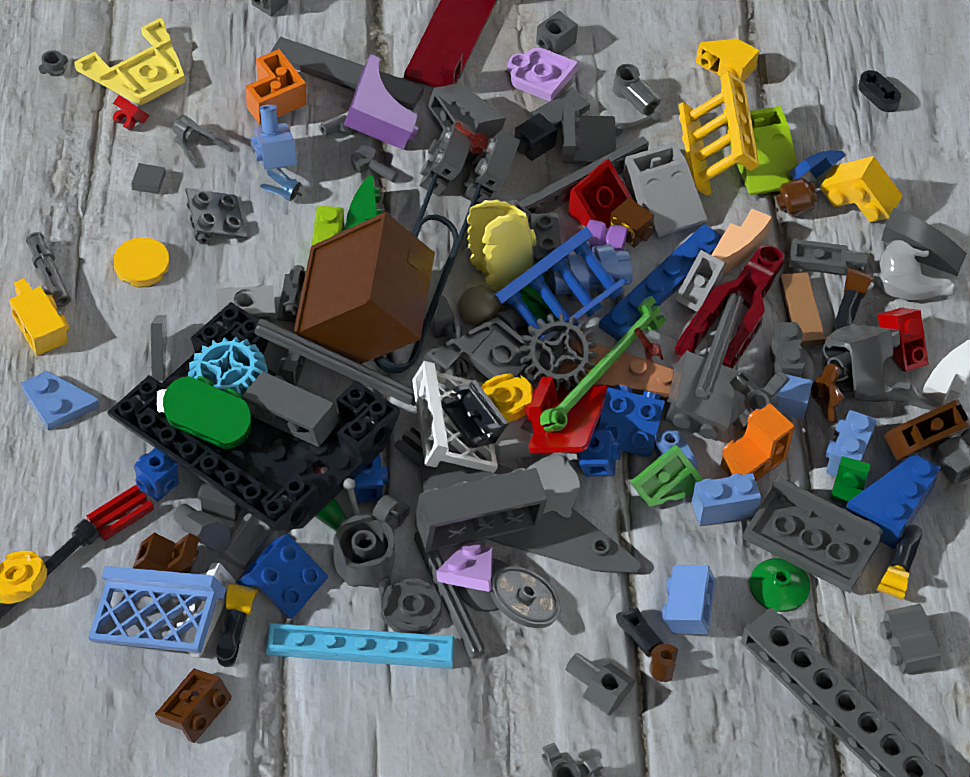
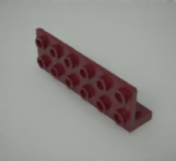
M440 0L404 72V78L432 87L457 84L497 0Z

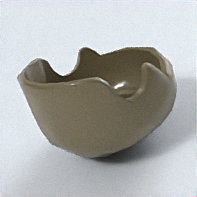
M479 285L467 289L462 294L458 303L459 315L466 324L475 327L492 320L497 312L502 311V305L500 306L493 298L496 293L491 288Z

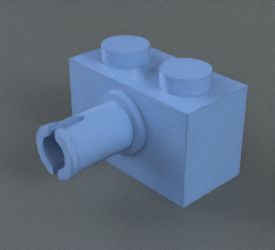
M263 105L259 107L262 126L254 127L255 137H251V147L253 153H255L256 161H261L265 170L297 165L294 138L286 123L278 124L276 105Z

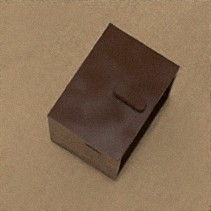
M387 212L311 246L294 333L360 364L420 340L435 252Z

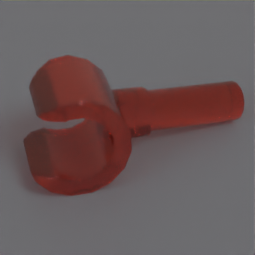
M459 121L455 123L454 126L472 141L470 151L476 155H481L482 151L486 150L488 137L481 133L475 134Z
M636 328L634 332L643 344L646 360L653 362L652 356H659L663 360L660 345L651 343L641 328Z

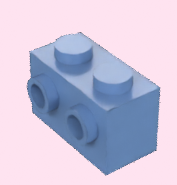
M849 410L845 420L840 418L834 433L838 438L836 442L830 441L825 457L829 458L827 474L836 477L842 456L863 461L872 440L877 419L853 410Z
M753 473L744 475L734 474L720 479L708 478L696 482L692 497V505L699 527L753 518L759 509L761 501Z
M673 565L672 576L668 577L666 584L669 595L668 602L664 604L662 610L663 621L667 623L672 634H709L716 579L709 565Z

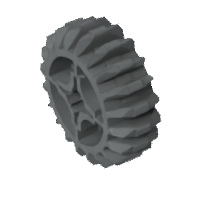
M563 313L559 314L558 322L554 321L552 314L547 316L548 324H545L541 318L537 319L539 330L530 325L528 331L532 336L523 335L522 341L529 346L520 347L521 353L528 354V356L521 358V364H531L525 369L526 375L534 371L536 372L532 379L533 383H537L542 377L553 376L556 392L559 390V383H563L565 391L570 390L571 380L577 386L581 382L578 376L584 379L588 374L586 369L592 370L596 366V364L588 359H597L598 357L597 352L589 351V349L597 346V341L587 342V339L593 335V332L589 330L582 333L581 331L584 329L585 323L581 322L577 327L573 324L576 319L574 316L570 317L568 323L564 322L565 316ZM563 331L560 338L556 341L539 340L549 332ZM571 335L579 342L582 349V357L578 356L577 352L569 347L568 341ZM562 341H565L563 353H566V355H561L557 359L556 364H553L555 352H551V349L557 350ZM535 348L540 349L541 353L549 358L547 370L539 364L535 355ZM574 363L578 365L575 370L569 373L555 374L558 366L561 364L572 365Z

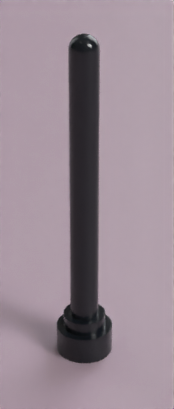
M82 519L74 527L72 538L44 562L47 568V576L80 546L91 545L100 537L98 530L91 522ZM0 603V619L17 603Z

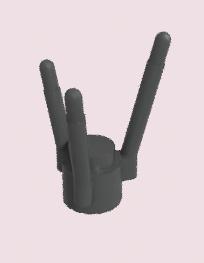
M186 115L180 116L173 124L172 130L177 135L174 141L181 146L194 168H197L199 165L186 142H195L200 135L229 152L233 151V148L218 139L217 135L201 127Z

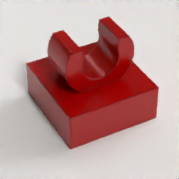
M120 95L113 102L114 105L121 109L114 113L113 120L120 124L122 119L127 117L123 127L129 131L134 128L135 119L144 124L150 116Z

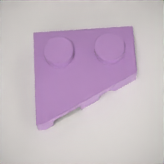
M477 542L463 544L436 571L437 581L490 592L492 590L493 548L480 545Z

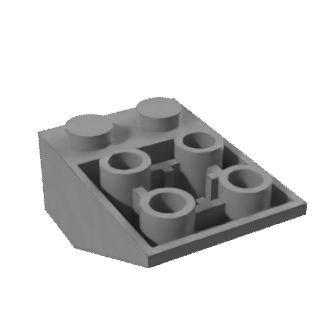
M675 142L625 158L623 179L637 203L654 214L653 228L657 237L707 222V217L689 166Z

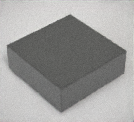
M138 163L131 183L132 190L159 194L166 175L165 167Z

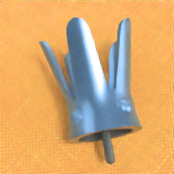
M280 168L277 169L285 177L273 170H267V175L280 184L282 188L268 184H261V188L282 195L284 199L292 201L296 195L302 196L298 192L301 183L296 181V179L289 178Z

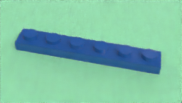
M703 224L599 321V328L619 341L642 317L637 307L643 300L653 296L656 302L652 307L660 306L683 284L700 250L712 255L722 235Z

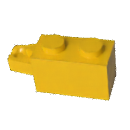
M25 278L14 282L17 296L9 299L12 317L36 356L67 344L66 331L70 330L69 324L63 314L58 315L56 311L57 306L52 295H46L41 286L32 289Z

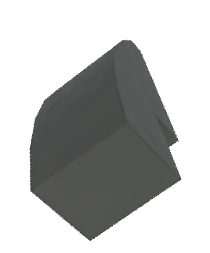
M893 208L885 225L881 241L890 244L894 240H902L915 249L929 251L927 257L915 256L917 262L958 276L967 253L933 226L911 214Z

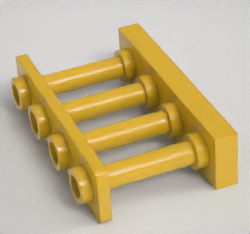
M729 71L720 76L721 93L695 109L685 102L679 104V120L683 131L682 140L686 150L685 159L696 189L706 196L712 193L710 179L736 163L742 164L750 171L759 166L746 87L741 80ZM725 103L724 113L701 127L700 118ZM728 123V133L704 147L703 138ZM731 144V154L708 168L706 159Z

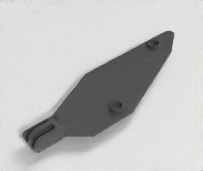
M415 425L410 428V432H406L402 436V440L399 439L394 444L397 450L420 467L424 491L433 487L440 489L451 487L460 481L474 482L492 474L498 476L510 474L516 470L497 464L498 468L492 473L440 461L437 467L427 466L424 460L420 429ZM449 450V452L461 454L459 452ZM572 507V515L569 518H564L557 512L549 511L543 514L539 527L487 539L591 571L636 573L640 570V562ZM596 547H603L605 550L598 551Z

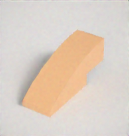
M751 209L741 227L730 223L712 253L713 257L726 263L723 274L740 265L762 244L769 233L772 216Z

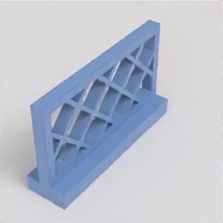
M105 566L102 578L106 581L88 639L97 643L201 653L217 600H223L226 588L213 575ZM123 592L126 599L112 608L110 602L113 593ZM144 595H150L153 601L139 611L135 602ZM172 597H177L180 604L166 613L162 604ZM198 600H206L204 609L194 616L189 607ZM131 605L135 614L121 624L117 614ZM158 608L162 617L148 626L144 617ZM185 610L190 619L175 629L171 620ZM113 618L117 627L108 634H100L103 625ZM140 621L144 630L134 637H129L126 630ZM167 623L172 632L161 640L156 639L153 633ZM195 626L197 633L194 643L183 642L180 636Z

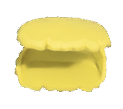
M497 199L493 201L484 200L481 204H476L470 208L467 223L471 225L467 231L469 234L467 239L470 243L468 247L471 253H473L470 256V263L475 266L476 270H480L486 275V284L490 285L492 290L499 292L532 267V246H536L537 243L535 232L529 228L526 213L506 201L501 202Z

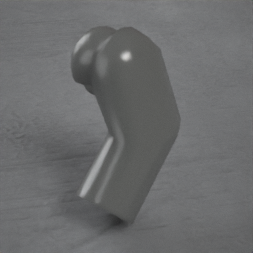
M339 115L319 125L323 136L336 131L350 135L358 131L344 125L347 115Z

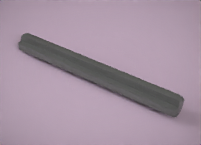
M417 531L414 534V541L469 657L475 659L485 653V646L456 586L437 581L436 571L444 564L439 550L424 553Z

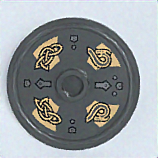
M518 566L502 567L492 576L490 595L501 612L511 620L530 628H545L556 621L561 611L560 600L552 586L541 576L531 570Z

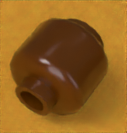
M798 178L783 183L779 189L780 195L776 196L780 211L786 210L787 214L791 217L812 211L815 207V202H818L812 181L807 182L805 178Z

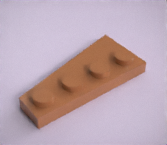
M574 339L570 348L577 352L578 356L582 357L581 346ZM597 343L595 348L589 349V351L598 353L597 359L588 360L597 365L612 348ZM624 352L593 386L606 385L609 388L615 389L616 384L633 388L632 392L638 395H643L644 391L661 395L660 399L668 400L674 369ZM574 363L572 365L562 364L558 374L569 373L575 370L578 365Z

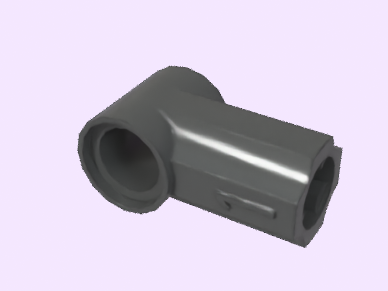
M632 64L620 65L616 70L613 84L615 95L627 99L642 115L645 114L647 116L653 113L660 105L661 99L639 77L640 72L636 66Z

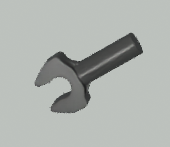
M360 146V155L366 159H361L354 154L351 155V164L357 172L362 173L371 169L391 182L397 180V172L376 160V149L369 146Z

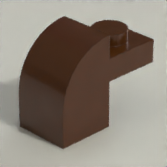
M154 532L141 542L133 568L190 573L199 555V551L196 549L200 538L188 533L175 543Z

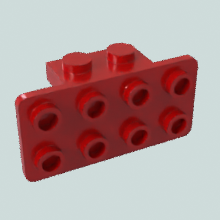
M553 376L542 377L538 387L533 391L531 403H528L526 408L527 419L532 422L534 431L528 445L529 452L547 455L556 452L577 454L585 451L605 404L608 386H592L567 413L566 426L560 431L549 433L544 430V427H548L554 424V422L541 425L540 416L542 412L546 409L557 407L576 386H570L569 391H565L564 387H559L558 392H556Z

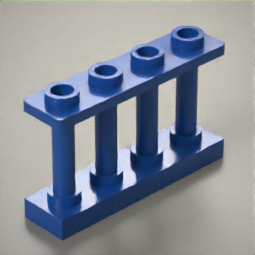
M586 226L496 293L493 298L500 306L505 302L509 306L512 305L528 327L532 325L539 330L536 317L521 299L523 295L520 291L529 285L531 289H536L557 318L560 313H563L565 316L564 322L568 323L570 315L543 281L545 277L542 274L552 268L554 272L558 271L584 306L572 315L576 317L573 325L577 327L579 325L577 319L586 313L588 317L592 316L602 308L599 302L607 296L612 301L625 291L622 285L627 280L625 277L618 282L612 279L589 248L590 243L588 240L593 234ZM573 251L577 255L580 254L606 288V291L594 300L566 264L568 261L565 257ZM561 331L547 333L539 340L556 341L554 336Z

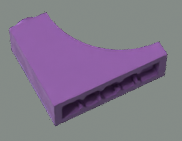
M370 54L361 73L344 125L403 150L407 141L413 142L419 128L415 126L418 114L403 107L389 94L380 78V58Z

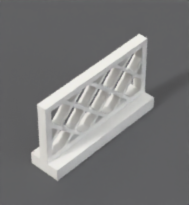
M428 361L422 363L412 380L425 465L437 467L440 461L494 473L498 468L494 443L473 449L472 447L468 448L459 440L463 435L442 409L441 405L444 399L454 395L451 391L453 388L469 384L473 380L436 372L435 363ZM438 383L444 384L450 391L446 392ZM445 423L452 426L457 433L453 434L445 427ZM448 445H453L461 454L449 452ZM478 450L487 460L480 459L474 452Z

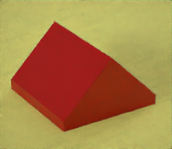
M609 159L604 160L570 191L568 215L585 227L588 225L589 219L602 221L605 223L606 228H609L611 213L626 199H632Z

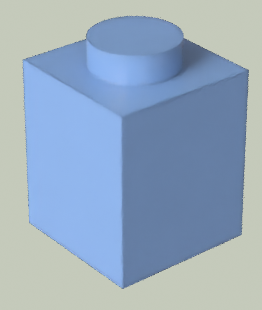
M786 374L790 381L777 393V407L790 417L804 420L813 380Z

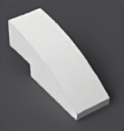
M970 339L952 350L941 360L924 385L921 396L944 405L950 390L962 393L970 376Z

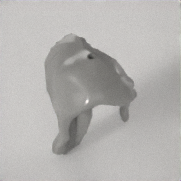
M902 240L890 242L880 257L881 274L878 277V285L884 293L892 297L906 300H923L939 295L953 296L957 287L951 279H939L923 275L920 268L921 263L917 262L915 256L927 257L929 251L915 249Z

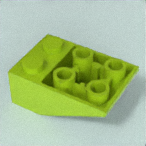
M781 106L750 111L759 166L750 171L742 164H737L750 196L780 191V186L783 183L794 180L789 172L797 166L790 128Z

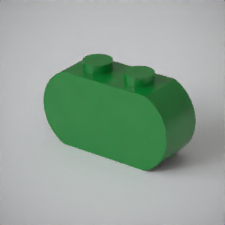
M186 376L172 382L166 389L163 397L164 413L171 426L225 450L235 448L247 439L251 431L252 420L249 407L245 400L241 399L242 395L229 388H226L225 391L213 387L214 382L202 376H198L197 379Z

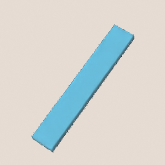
M269 623L266 655L452 669L455 636Z

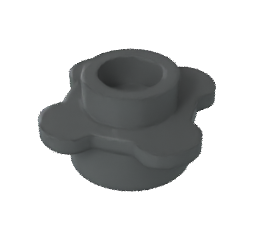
M47 51L42 55V65L38 67L39 72L60 76L65 72L64 65L68 62V58L59 51Z

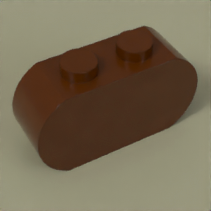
M956 399L895 427L883 436L896 461H900L969 428L970 420L959 399Z

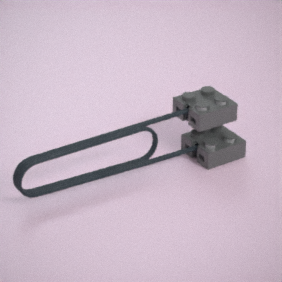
M457 119L451 127L446 126L439 140L435 139L428 150V154L431 155L430 159L426 160L420 171L423 177L419 186L428 191L412 234L418 238L422 225L428 220H436L442 222L451 231L453 246L424 319L421 339L416 341L409 361L406 364L398 365L390 362L382 355L373 359L382 370L392 374L402 373L410 368L418 358L437 308L439 296L442 295L466 232L470 208L476 204H481L484 200H489L492 193L496 192L507 179L520 142L519 139L501 130L494 138H488L482 151L478 149L471 161L474 167L469 171L463 183L466 186L463 197L470 200L471 204L459 235L453 223L446 217L437 214L428 215L424 218L423 216L432 193L439 196L448 183L453 181L461 172L476 129Z

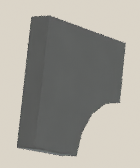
M156 315L151 323L152 377L158 381H164L166 377L167 315Z

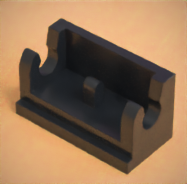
M471 381L469 384L453 388L451 391L456 396L444 399L441 403L442 409L472 449L496 443L508 422L477 381Z

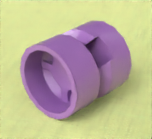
M589 219L587 227L593 234L588 240L591 250L593 246L611 244L615 251H624L628 227L613 224L606 228L605 223L602 221Z

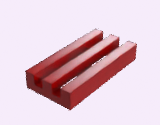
M134 485L86 515V517L98 530L100 537L106 541L153 511L154 504L147 500V496L140 492V488L137 485ZM141 504L140 507L126 515V512ZM115 519L118 520L112 525L103 529V527L109 524L110 522L114 521Z

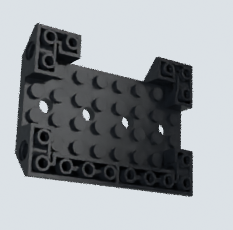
M232 302L225 306L191 337L195 353H202V345L206 347L212 346V340L220 343L224 337L228 341H232L237 337L240 342L247 339L251 345L255 344L259 351L264 354L269 340L254 333L259 319ZM193 354L162 383L148 375L107 412L109 417L275 531L304 528L344 489L343 482L347 478H356L385 450L400 414V408L355 381L336 399L339 410L337 415L340 422L319 447L251 416L252 426L247 439L241 445L225 450L171 426L165 413L157 411V391L167 389L175 380L188 376L190 371L189 362L194 361ZM268 369V374L272 376L278 375L275 372ZM277 439L286 440L282 445H271ZM320 467L329 468L325 473H314Z

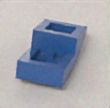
M822 151L803 160L789 174L795 180L810 171L816 179L846 155L843 151Z

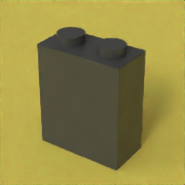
M686 351L675 365L664 421L672 423L678 428H684L697 433L706 439L717 441L729 426L736 390L730 382L737 374L739 375V371L722 365L710 399L704 400L702 397H697L695 391L707 358Z

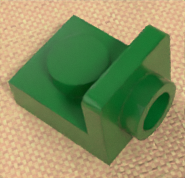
M842 456L830 498L847 504L848 501L861 493L864 489L871 464Z

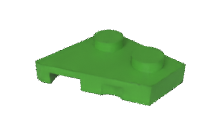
M674 445L631 480L630 483L649 507L663 504L667 500L675 501L685 498V495L693 494L695 483L702 481L703 478L677 445Z

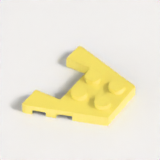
M162 18L141 27L142 35L152 47L110 68L95 51L74 62L75 69L78 72L140 106L185 83L184 72L172 47L169 33L166 31Z

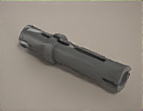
M41 232L31 233L26 237V243L29 245L33 255L32 262L39 269L58 308L64 307L70 303L71 298L54 263V253L48 249ZM41 253H42V255H43V257H44L46 263H44V261H43V259H42V257H41ZM51 275H52V277H53V279H54V282H55V284H56L55 286H54V284H53V282H52V280H51V277H50Z

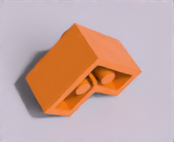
M280 49L256 58L257 81L246 85L247 109L259 125L262 124L259 107L263 105H276L277 117L307 105L306 83Z
M771 403L761 410L759 408L754 410L747 419L748 424L744 436L737 441H730L724 447L720 467L730 476L753 473L755 481H757L787 459L795 426Z

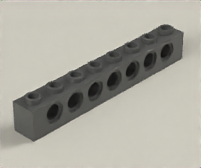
M771 607L744 628L741 643L877 777H912L907 772H914L919 777H947L944 770L926 758L922 749L917 744L911 743L894 722L888 721L879 712L873 701L861 695L850 679L843 677L827 657L821 656L812 647L807 637L796 632L785 616L778 614ZM775 642H780L785 646H778ZM796 663L804 664L806 667H799ZM818 685H825L829 689L820 688ZM840 706H846L851 711L843 710ZM862 728H869L874 733H868L864 731ZM885 750H892L896 755H890Z

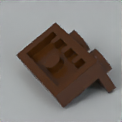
M193 668L155 715L160 723L182 730L188 741L195 743L229 703L232 696L220 677Z

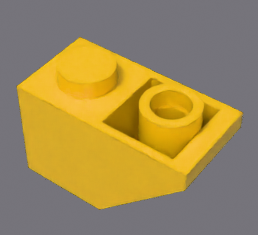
M739 39L701 42L698 45L696 63L719 76L729 71L744 82L756 69L759 50Z

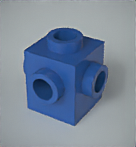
M595 429L587 449L577 453L579 465L586 477L615 476L616 460H620L621 457L620 443L616 442L611 431Z
M154 448L148 454H143L134 465L135 482L143 492L158 502L179 485L178 463Z
M378 455L353 479L355 481L353 489L356 502H375L383 497V484H388L387 466L381 467V455Z

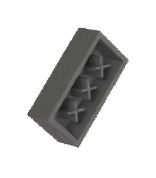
M519 468L510 474L501 476L492 474L474 482L460 481L451 487L442 489L433 487L425 490L419 495L414 522L424 553L539 527L547 497L537 468L528 470Z

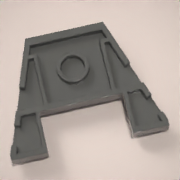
M498 317L468 331L466 335L456 340L452 339L445 342L444 346L434 350L433 348L429 350L423 358L424 361L435 363L436 370L444 374L462 357L488 379L502 374H513L514 377L521 378L520 376L531 382L534 372L528 375L525 373V369L531 365L530 363L521 364L520 362L522 357L528 356V354L520 352V347L529 345L522 341V336ZM535 349V355L539 361L541 352Z

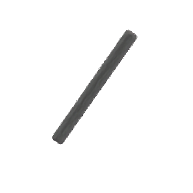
M736 293L730 294L695 391L696 396L702 397L704 400L710 399L744 301L743 297L737 296Z
M260 319L254 333L405 404L410 405L415 398L412 387L265 319Z

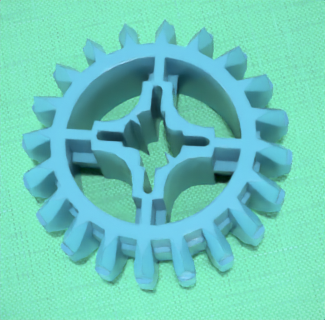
M224 337L220 343L212 340V346L210 347L202 345V353H194V361L189 362L190 371L188 376L195 379L198 376H202L214 382L213 387L225 391L226 388H229L243 395L262 372H268L264 355L255 344L251 345L247 339L240 342L235 337L232 341H228Z

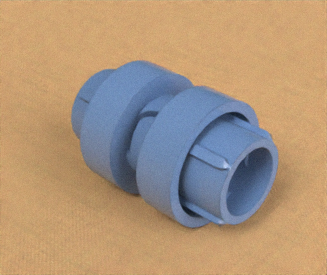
M611 244L592 247L591 251L615 282L625 277L627 282L623 285H630L632 283V263L627 250L615 251ZM573 251L565 257L568 261L566 263L588 294L591 289H596L598 295L606 291V288L580 254L577 255ZM550 268L548 275L552 293L554 295L566 294L570 301L579 300L558 271L554 272Z

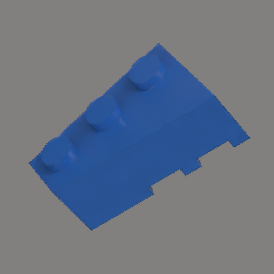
M913 454L848 501L846 509L850 513L864 520L872 521L883 531L880 542L895 549L903 536L905 528L912 523L934 488L941 467Z

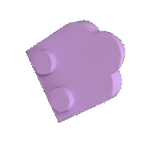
M533 48L527 51L526 54L518 53L512 55L507 63V71L511 75V83L515 88L550 102L578 71V62L543 48Z

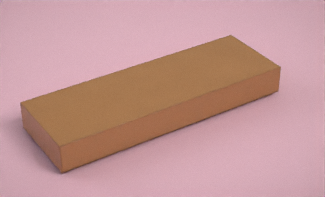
M808 272L781 274L779 281L789 321L797 322L802 330L801 347L824 345L825 336Z

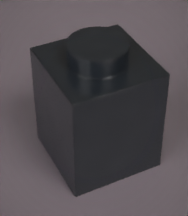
M538 113L515 128V138L520 140L517 151L520 154H524L530 161L535 160L556 146L557 128L541 113Z

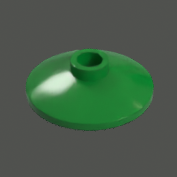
M772 558L761 562L754 568L750 577V591L755 600L767 609L772 607L776 612L793 611L802 606L809 596L810 581L806 572L781 558ZM777 578H782V579H784V580H786V581H785V582H781V581L777 580Z

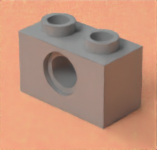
M273 285L216 289L217 314L232 302L259 320L265 319L276 325Z

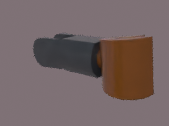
M848 268L844 296L834 321L832 333L837 329L853 324L861 299L865 297L874 275Z
M636 606L629 607V611L626 613H617L616 620L618 625L635 641L648 658L651 657L649 670L652 677L660 682L671 681L678 649L673 645L664 644Z

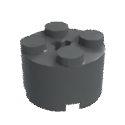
M356 515L344 520L333 538L334 566L337 573L352 587L373 585L391 575L394 566L395 538L391 527L383 520L380 522L373 519V516Z

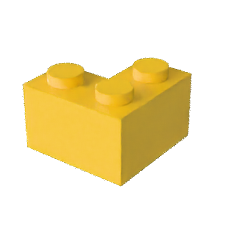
M874 156L832 166L820 186L821 191L834 208L855 203L869 222L889 218L893 208L897 207L903 196Z

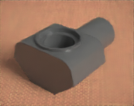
M181 504L176 508L174 520L182 526L185 532L199 537L201 544L218 553H223L229 548L231 537L228 527L188 504Z
M575 653L565 668L568 673L588 686L583 694L584 699L609 716L631 692L636 682L634 678L612 663L603 666L601 669L579 653ZM609 685V686H613L615 689H614V690H608V689L604 688L603 686Z

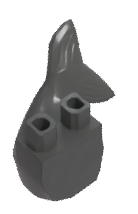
M852 324L835 330L827 337L823 347L821 365L823 370L829 364H836L840 367L835 385L843 395L859 401H896L928 410H934L942 406L938 402L919 395L917 388L911 383L902 382L896 383L893 386H887L882 377L883 364L887 358L893 356V348L901 344L898 329Z

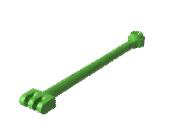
M653 296L644 299L637 307L642 317L557 407L546 409L542 412L540 416L541 425L554 422V424L544 427L546 432L551 433L562 430L567 424V413L647 327L649 331L659 329L666 321L664 316H657L661 312L659 306L652 307L656 302Z

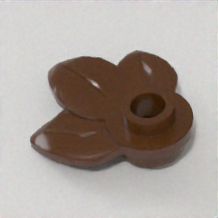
M836 364L826 365L822 375L815 379L811 387L812 398L821 406L825 418L832 422L837 421L836 407L844 400V395L835 385L840 372V367Z

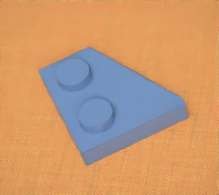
M49 371L21 382L23 392L48 431L99 407L95 396Z

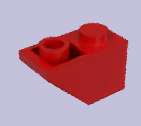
M898 308L878 314L879 327L898 329L900 332L901 344L893 348L892 357L901 370L907 372L929 365L921 310Z

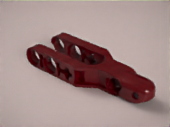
M760 246L736 280L715 286L679 338L674 353L681 357L686 351L694 353L724 309L730 294L736 293L737 296L743 297V305L749 310L738 325L737 333L729 343L722 365L733 369L762 326L763 314L765 313L763 298L782 268L785 257L784 253L774 246Z

